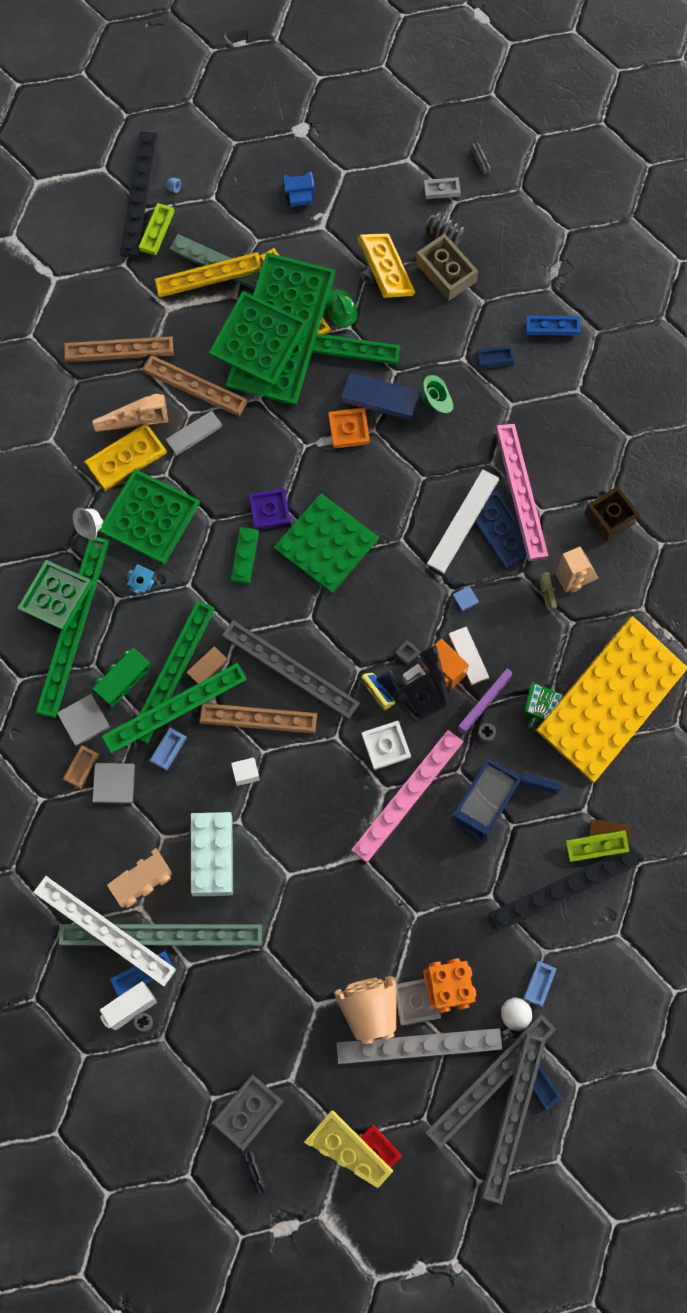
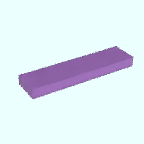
M509 669L503 672L459 725L457 731L462 735L467 732L511 679L512 672Z

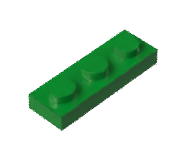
M240 527L231 582L250 585L259 530Z

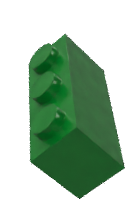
M134 648L130 651L127 650L121 656V660L117 664H113L108 669L107 674L94 683L92 689L112 709L152 668L151 664Z

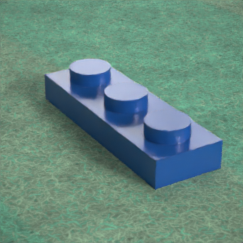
M526 315V335H580L581 333L580 316Z
M166 951L157 955L173 967ZM136 966L110 979L118 997L140 982L148 984L154 981L153 978Z

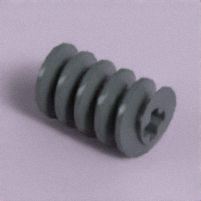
M440 212L436 216L432 214L425 225V231H430L432 235L436 234L437 238L445 233L457 247L463 237L465 227L462 226L458 230L459 223L452 226V219L446 222L447 216L440 219Z

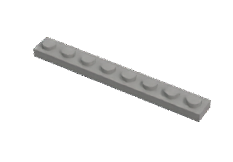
M500 1028L374 1039V1042L369 1044H362L361 1041L337 1043L338 1064L502 1050Z

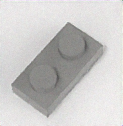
M459 177L424 180L425 199L459 197L461 194Z

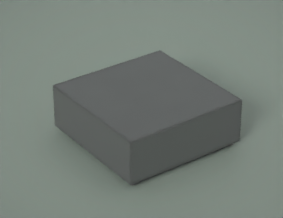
M406 640L394 655L409 667L421 651Z

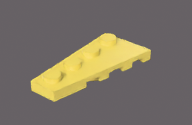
M331 1111L304 1142L319 1150L323 1155L334 1159L341 1166L347 1167L354 1174L377 1188L393 1172L334 1111Z

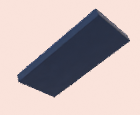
M350 373L340 402L411 420L420 391Z
M496 490L489 496L474 524L505 570L527 558V553L519 522L498 490Z

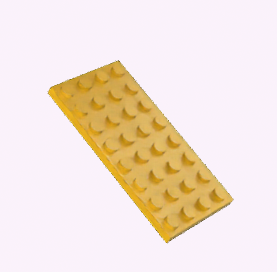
M632 616L535 731L593 783L687 670V666Z

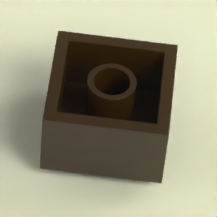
M619 486L588 504L584 513L606 542L636 524L640 516Z

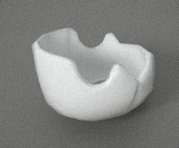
M514 997L503 1004L501 1008L502 1020L510 1030L520 1031L530 1025L532 1010L523 999Z

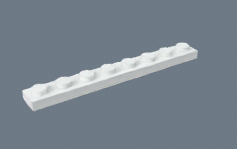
M45 876L34 891L37 896L164 987L175 973L176 969L47 876Z

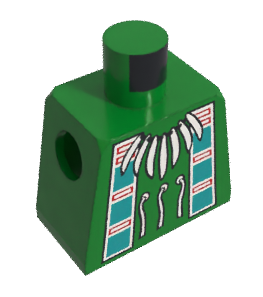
M532 682L523 714L524 717L530 719L527 728L536 732L535 730L565 695Z

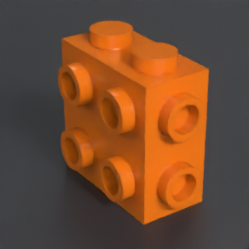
M460 959L449 960L448 964L441 965V962L430 963L429 967L423 970L431 1011L438 1010V1013L449 1012L450 1007L456 1006L457 1010L470 1008L469 1004L475 1002L476 990L472 986V970L468 966L467 961L460 962Z

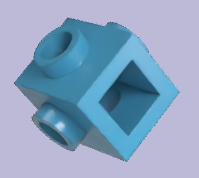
M136 564L134 571L130 569L126 580H128L127 585L130 586L129 590L140 594V592L145 593L146 590L150 591L154 580L151 579L154 572ZM137 577H143V582L137 583Z

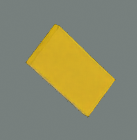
M389 234L360 235L357 239L383 297L413 296L415 290Z
M147 423L84 462L106 492L130 477L135 469L141 470L165 455L167 451Z

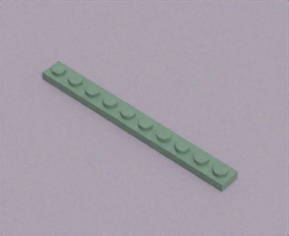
M60 924V946H107L78 924ZM114 924L143 946H262V925Z

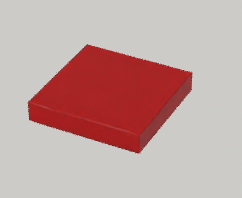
M374 1125L360 1137L390 1168L402 1157L398 1150Z

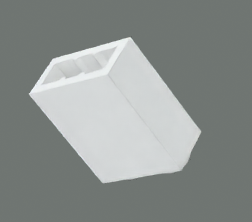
M140 982L101 1008L102 1015L100 1019L106 1027L117 1030L134 1019L139 1013L156 1004L157 1001L147 985Z

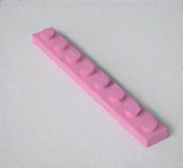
M515 424L498 425L495 430L528 561L547 559L548 553Z
M449 730L443 735L352 848L351 851L368 863L464 741Z

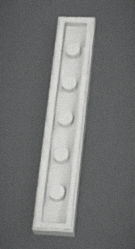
M485 470L481 471L428 561V566L443 574L445 573L498 483V477Z

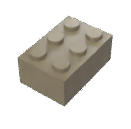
M445 233L416 254V265L448 301L477 282L478 270Z

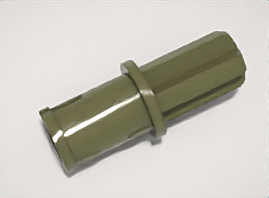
M541 573L538 576L541 586L540 594L543 595L546 609L551 611L557 608L554 596L555 588L552 587L550 573Z

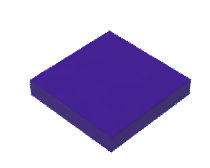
M285 488L248 494L254 529L261 530L291 525Z

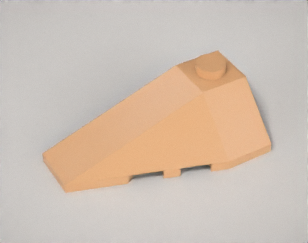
M152 394L93 420L95 432L142 426L145 423L147 425L167 423L168 417L164 395Z

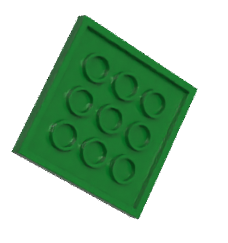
M243 291L213 344L209 355L275 386L308 323Z
M135 469L98 532L165 565L201 503L200 500Z
M320 494L274 546V550L329 593L333 594L377 543L379 537L323 494Z

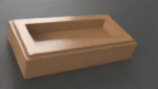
M214 646L187 671V674L199 684L212 677L228 662V659Z
M81 745L63 781L81 789L96 763L99 753Z

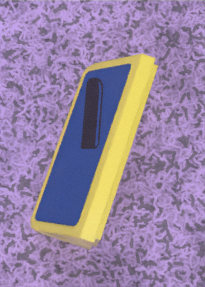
M368 673L362 675V683L384 711L395 704V701L384 686L376 680L375 674Z

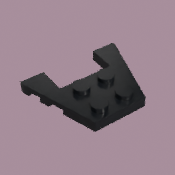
M436 645L419 654L429 672L402 687L393 670L376 678L380 684H383L392 696L394 695L401 702V705L417 722L450 704Z

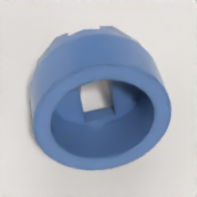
M169 178L166 182L167 189L178 193L181 186L180 179Z

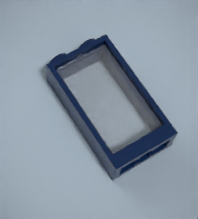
M487 758L450 822L485 842L521 778L514 771L506 770L497 761Z

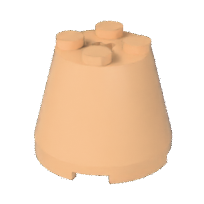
M388 976L386 981L377 978L366 979L347 985L346 990L342 992L341 989L334 992L336 1001L355 1038L361 1040L362 1044L372 1043L375 1038L382 1037V1039H388L394 1036L393 1032L396 1030V983L394 977Z

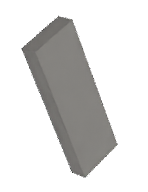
M210 411L168 437L166 442L177 456L222 428V424L215 414Z

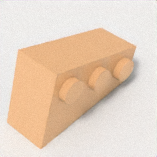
M581 547L564 553L555 573L565 593L569 591L576 592L582 588L581 586L599 579Z
M156 848L151 851L153 854L145 861L143 859L139 860L136 867L129 871L126 870L107 885L122 908L132 906L137 902L136 899L141 895L147 896L154 890L153 887L159 883L163 885L171 879L170 876L173 874Z

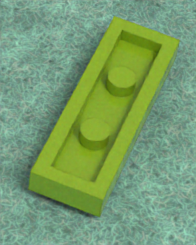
M157 203L139 245V251L157 255L175 212L173 207Z
M625 830L566 841L570 862L629 852Z

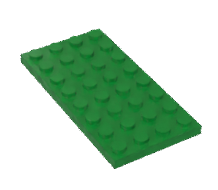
M266 252L253 296L307 321L308 325L275 386L232 366L226 388L297 405L336 271L334 269Z

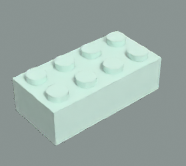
M231 812L191 813V894L193 897L233 895Z

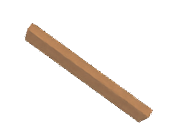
M172 336L64 343L65 362L150 357L151 355L154 357L174 356Z
M152 355L143 368V373L240 417L248 402L246 398Z
M204 703L201 705L199 722L201 724L315 734L317 713Z

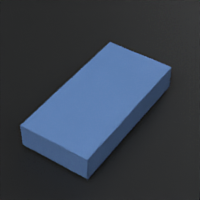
M169 727L149 761L167 771L187 739L186 736Z
M537 961L523 1000L543 1007L556 968Z

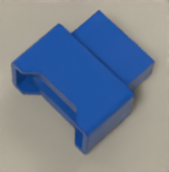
M312 172L298 177L283 175L285 199L290 200V206L312 205V196L315 195Z

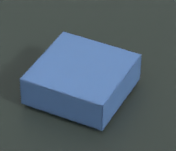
M470 586L454 593L452 596L461 612L477 605L479 602Z

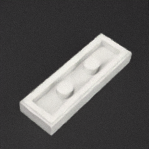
M467 627L449 633V638L456 653L469 664L466 676L470 685L473 686L488 680V673Z

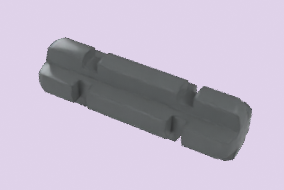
M478 142L471 144L470 149L475 154L473 156L478 166L481 167V173L483 175L490 173L491 167L487 163Z

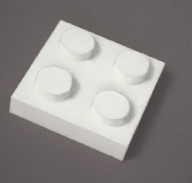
M399 721L361 733L374 770L411 758Z

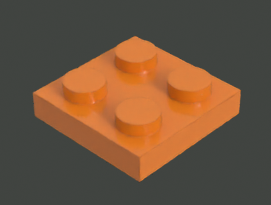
M365 408L328 412L333 448L370 444Z

